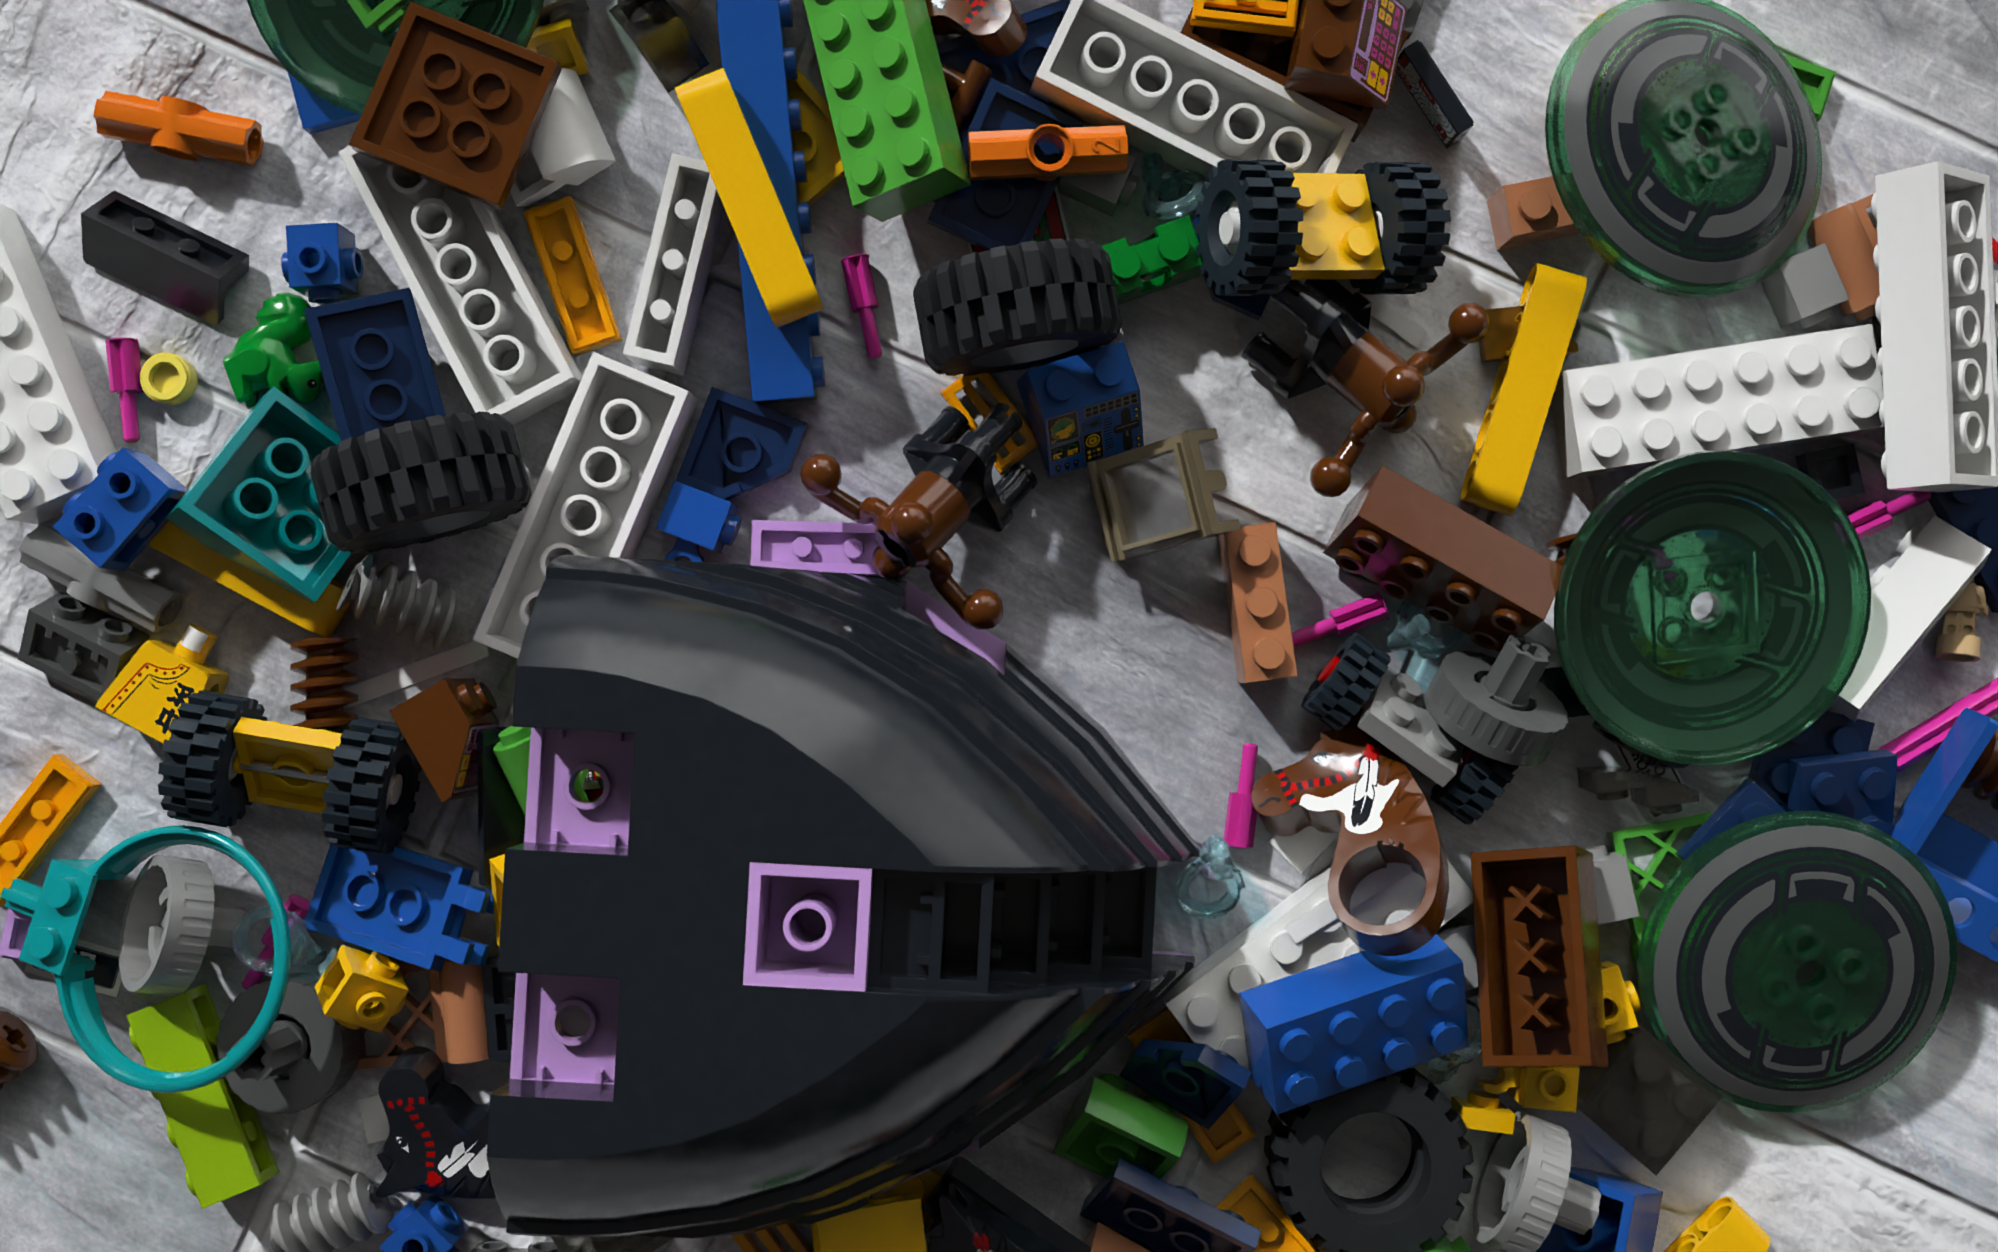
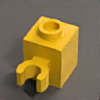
M1499 1068V1074L1495 1079H1478V1086L1491 1094H1500L1507 1091V1094L1524 1108L1576 1113L1580 1068Z

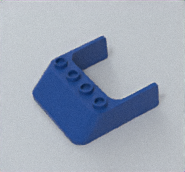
M1965 708L1895 815L1893 832L1888 847L1905 858L1921 874L1931 888L1941 908L1948 936L1998 963V842L1944 814L1947 806L1998 729V721ZM1884 873V878L1894 885L1905 897L1917 919L1924 923L1916 905L1907 892L1894 879ZM1883 883V886L1896 897V899L1901 903L1906 912L1911 916L1909 910L1906 908L1902 900L1888 886H1886Z

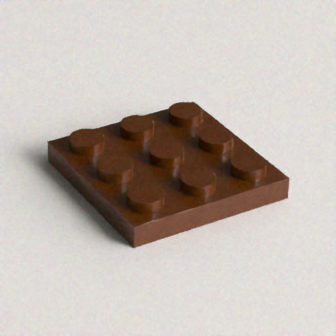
M410 2L349 145L358 153L502 210L562 68L559 62Z

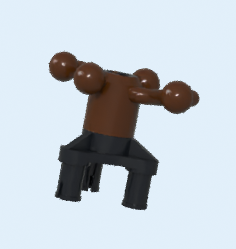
M1291 279L1285 287L1283 286L1281 292L1271 296V301L1278 304L1306 327L1304 333L1308 337L1300 355L1294 359L1269 339L1264 332H1259L1246 346L1241 357L1244 360H1248L1275 383L1273 389L1286 399L1327 384L1361 412L1351 425L1350 432L1336 456L1319 460L1314 464L1310 472L1311 486L1318 494L1324 497H1336L1344 493L1351 484L1352 475L1350 470L1366 446L1370 434L1375 427H1382L1383 430L1392 434L1403 433L1410 429L1417 417L1415 403L1421 399L1425 391L1423 376L1435 371L1468 344L1476 343L1484 338L1490 329V319L1482 306L1475 303L1462 304L1454 309L1449 316L1448 327L1450 333L1426 352H1417L1406 361L1369 331L1372 302L1361 293L1356 292L1352 294L1335 279H1307L1304 284L1298 279Z
M997 403L973 432L968 431L970 429V426L967 425L969 421L964 414L954 407H945L939 417L923 434H915L903 447V454L915 477L890 505L877 497H868L861 502L838 488L842 478L840 465L835 458L827 454H815L803 463L800 472L802 484L813 497L857 523H872L875 525V538L878 546L873 552L872 561L874 569L879 576L891 580L899 579L905 576L911 568L925 567L930 571L929 576L934 588L968 626L977 630H988L1000 623L1003 617V603L997 593L989 589H978L967 595L952 578L953 563L949 555L942 548L965 522L994 532H1001L1012 520L1015 507L1038 483L1037 478L1029 468L1021 463H1012L1008 471L993 485L992 468L993 464L997 461L996 453L1022 427V420L1016 411L1000 425L1004 419L1003 416L1008 412L1010 406L1004 403Z

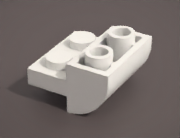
M562 68L510 190L516 206L528 208L563 185L571 184L578 186L616 162L575 70Z

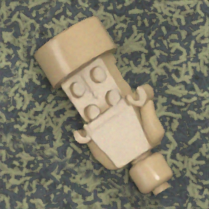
M1974 579L1945 612L1943 634L1936 637L1935 658L1950 662H1976L1981 658L1982 639L1975 636L1976 615L1979 616L1982 613L1984 616H1988L1989 609L1986 604L1985 590L1982 586L1972 583Z

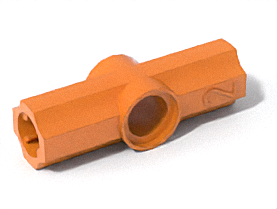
M105 91L104 95L96 100L93 117L96 120L97 133L105 138L150 146L153 150L162 154L190 161H198L199 156L253 167L255 161L261 158L264 140L261 132L262 125L256 120L212 112L194 102L170 96H162L160 101L135 95Z
M1048 123L1040 125L1036 129L968 132L970 180L1035 178L1036 180L1047 182L1055 180L1059 176L1125 174L1127 172L1128 138L1125 125L1062 128L1059 125ZM1041 142H1050L1059 149L1061 159L1054 164H1044L1035 156L1034 146Z

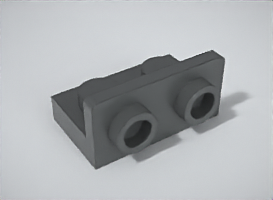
M60 592L28 610L18 660L99 700L130 661L131 656L138 651L142 644L149 640L150 636L131 626L129 622L123 619L115 618L75 599L67 593Z

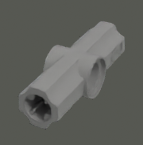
M39 524L35 530L25 536L19 548L21 552L20 563L68 587L66 592L70 596L95 608L114 611L152 632L162 633L170 623L174 622L182 607L180 604L182 594L134 570V563H131L125 571L99 568L50 525Z

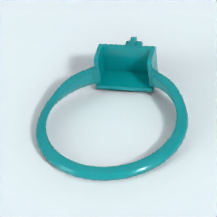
M186 825L150 829L122 841L99 860L52 859L43 887L16 878L13 879L11 888H3L0 898L6 900L4 907L32 917L18 960L53 974L64 1018L81 1049L101 1070L128 1086L157 1093H177L191 1091L214 1083L233 1072L253 1054L269 1033L279 1014L285 998L291 968L290 928L281 896L274 882L257 859L240 844L218 832ZM185 844L204 846L219 851L238 862L249 872L263 891L274 917L270 919L274 943L272 979L267 997L257 1019L239 1043L226 1053V1057L207 1067L193 1071H157L132 1061L113 1043L100 1012L94 977L85 979V971L94 970L96 961L76 954L74 950L97 880H124L125 875H128L141 862L158 851L171 846Z

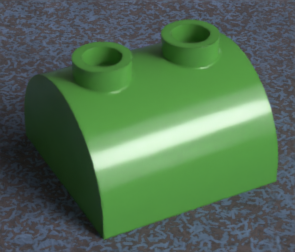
M1101 1074L1098 1078L1092 1075L1087 1079L1077 1095L1052 1153L1102 1177L1109 1172L1119 1159H1122L1126 1162L1141 1164L1148 1168L1153 1176L1162 1179L1181 1158L1187 1137L1188 1122L1172 1114L1173 1108L1153 1096H1148L1143 1100L1126 1092L1128 1088L1126 1082L1116 1075Z

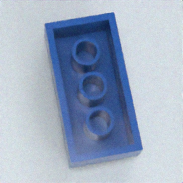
M1437 934L1424 946L1408 954L1381 956L1365 950L1239 993L1249 1071L1252 1072L1250 1077L1277 1115L1469 1047L1463 961Z

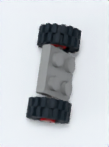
M1357 632L1353 633L1352 636L1350 635L1346 639L1344 644L1339 646L1335 655L1329 658L1327 665L1318 673L1317 679L1311 684L1308 689L1309 692L1304 696L1301 706L1335 731L1340 730L1343 725L1345 726L1350 721L1352 715H1356L1361 706H1364L1357 726L1437 784L1431 791V800L1465 825L1472 824L1474 819L1478 820L1482 817L1485 809L1488 811L1494 805L1493 801L1497 796L1500 798L1505 791L1503 789L1504 786L1512 781L1515 776L1512 773L1519 766L1503 763L1484 756L1463 745L1448 734L1428 712L1424 702L1425 692L1421 690L1419 684L1409 675L1397 673L1387 666L1391 661V656Z

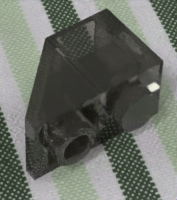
M618 0L617 5L609 10L651 72L668 93L710 64L679 15L666 0Z

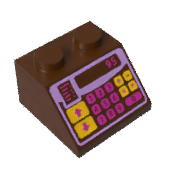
M1302 0L1284 89L1386 111L1408 8L1399 0Z
M444 678L389 710L441 802L460 799L478 793L477 732L480 729L494 728L499 725V720L493 712L497 708L494 696L484 683L480 682L477 684L474 678Z

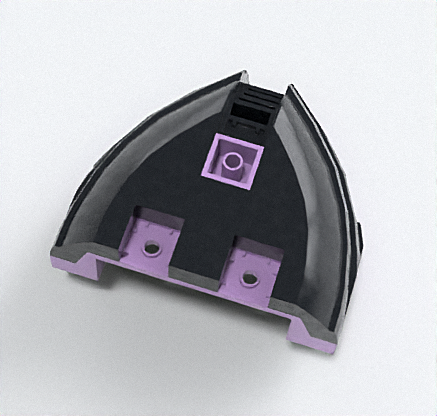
M580 555L557 556L546 567V579L535 602L516 665L513 727H531L524 842L505 849L498 972L516 973L510 1079L490 1095L487 1161L496 1199L503 1216L507 1220L506 1233L511 1235L564 1238L636 1235L695 1239L752 1233L786 1223L810 1225L857 1210L867 1205L868 1201L873 1197L971 1149L978 1146L980 1149L1084 1076L1194 967L1195 956L1193 953L1153 951L1157 867L1167 866L1172 862H1184L1191 859V857H1199L1201 853L1199 846L1103 726L1007 643L986 630H977L968 626L954 610L907 581L861 577L848 573L729 563ZM584 769L594 770L603 780V793L595 802L583 801L575 792V779ZM575 1005L586 1011L590 1021L586 1034L574 1036L563 1029L560 1016L564 1007Z

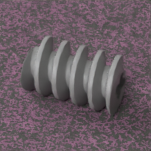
M372 553L367 555L352 571L339 598L336 611H340L350 600L354 601V618L359 620L371 608L375 610L374 626L379 628L389 617L395 618V635L399 636L409 625L415 627L413 642L419 644L428 633L434 634L433 650H438L450 629L455 615L457 598L455 588L447 587L437 596V582L430 578L417 589L418 575L412 570L407 571L397 580L398 566L396 563L389 562L377 572V555Z
M359 1172L352 1176L351 1188L346 1181L340 1179L332 1184L331 1194L325 1187L320 1186L316 1188L312 1194V1201L303 1193L293 1198L292 1207L286 1201H279L274 1205L272 1212L273 1221L270 1236L273 1252H332L335 1248L344 1249L354 1243V1240L366 1241L374 1233L385 1234L390 1230L386 1225L392 1220V1209L388 1197H376L375 1194L380 1185L371 1184L366 1175Z

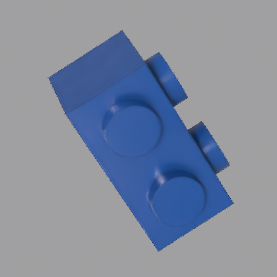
M122 447L120 451L110 454L100 463L97 469L98 476L84 491L76 493L65 503L62 509L63 515L53 526L55 530L99 568L125 571L167 524L169 520L166 519V516L188 490L147 453Z

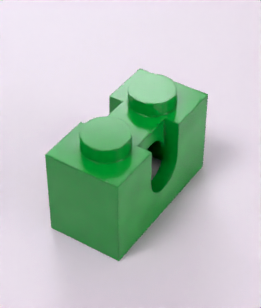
M1189 215L1156 226L1152 235L1138 242L1128 244L1125 237L1102 246L1110 256L1119 305L1200 277V266L1203 263V258L1197 257L1196 246L1199 245L1197 235H1195ZM1166 270L1164 274L1144 282L1141 280V278Z

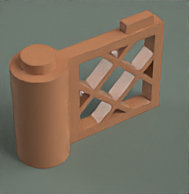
M1873 194L1830 211L1802 226L1812 248L1823 243L1826 244L1849 297V300L1838 304L1843 317L1854 314L1857 322L1876 315L1875 304L1880 295L1879 272L1873 260L1874 248L1878 244L1877 229L1874 228L1866 211L1867 208L1871 207Z
M445 958L442 970L437 971L428 970L405 961H397L404 981L408 979L412 972L428 971L430 993L420 1003L407 992L404 1005L414 1014L400 1031L388 1021L382 1032L392 1042L380 1055L366 1056L364 1034L368 1029L361 1027L362 1051L356 1069L391 1067L400 1055V1053H394L398 1047L403 1051L408 1048L417 1047L407 1036L420 1019L434 1030L436 1050L432 1051L439 1056L442 1062L466 1064L489 1060L482 966L472 963L462 965ZM430 1006L432 1007V1013L428 1010Z

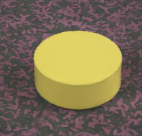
M164 352L153 355L144 363L140 372V384L145 394L152 400L166 405H179L189 400L196 391L198 376L194 366L187 359Z

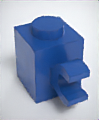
M674 480L656 529L677 537L675 545L668 552L664 560L679 561L681 558L688 557L692 562H705L699 551L700 546L721 554L725 544L732 546L739 532L742 521L741 517L736 516L739 507L730 501Z

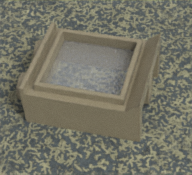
M1216 428L1187 430L1182 434L1087 463L1091 477L1090 490L1097 502L1103 526L1102 539L1109 551L1111 562L1139 558L1241 529L1239 519L1218 522L1211 493L1226 488V477L1219 469L1205 471L1199 444L1218 439Z

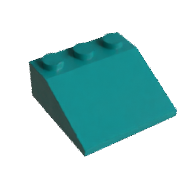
M273 386L258 400L166 516V519L211 550L313 604L351 555L349 551H340L328 540L310 475L314 458L322 454V451L326 448L339 445L341 441L340 435Z

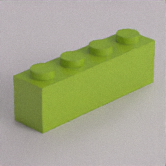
M207 984L200 985L180 995H175L126 1015L130 1024V1041L133 1047L141 1053L147 1068L163 1072H186L207 1067L218 1061L217 1037L221 1020ZM224 1077L207 1086L191 1091L177 1093L151 1092L153 1097L161 1103L168 1121L166 1126L168 1138L171 1144L179 1149L186 1167L185 1179L187 1187L198 1198L202 1209L258 1187L280 1172L255 1107L242 1101L241 1097L233 1092Z

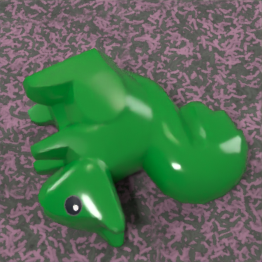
M279 293L275 297L265 300L263 308L256 313L259 325L245 332L238 339L232 353L224 356L223 364L236 399L239 403L245 402L247 409L253 408L258 402V393L269 391L273 386L286 396H288L290 389L293 396L302 404L312 403L321 393L324 379L319 361L298 363L293 349L308 342L312 337L304 309L312 307L307 300L299 295Z

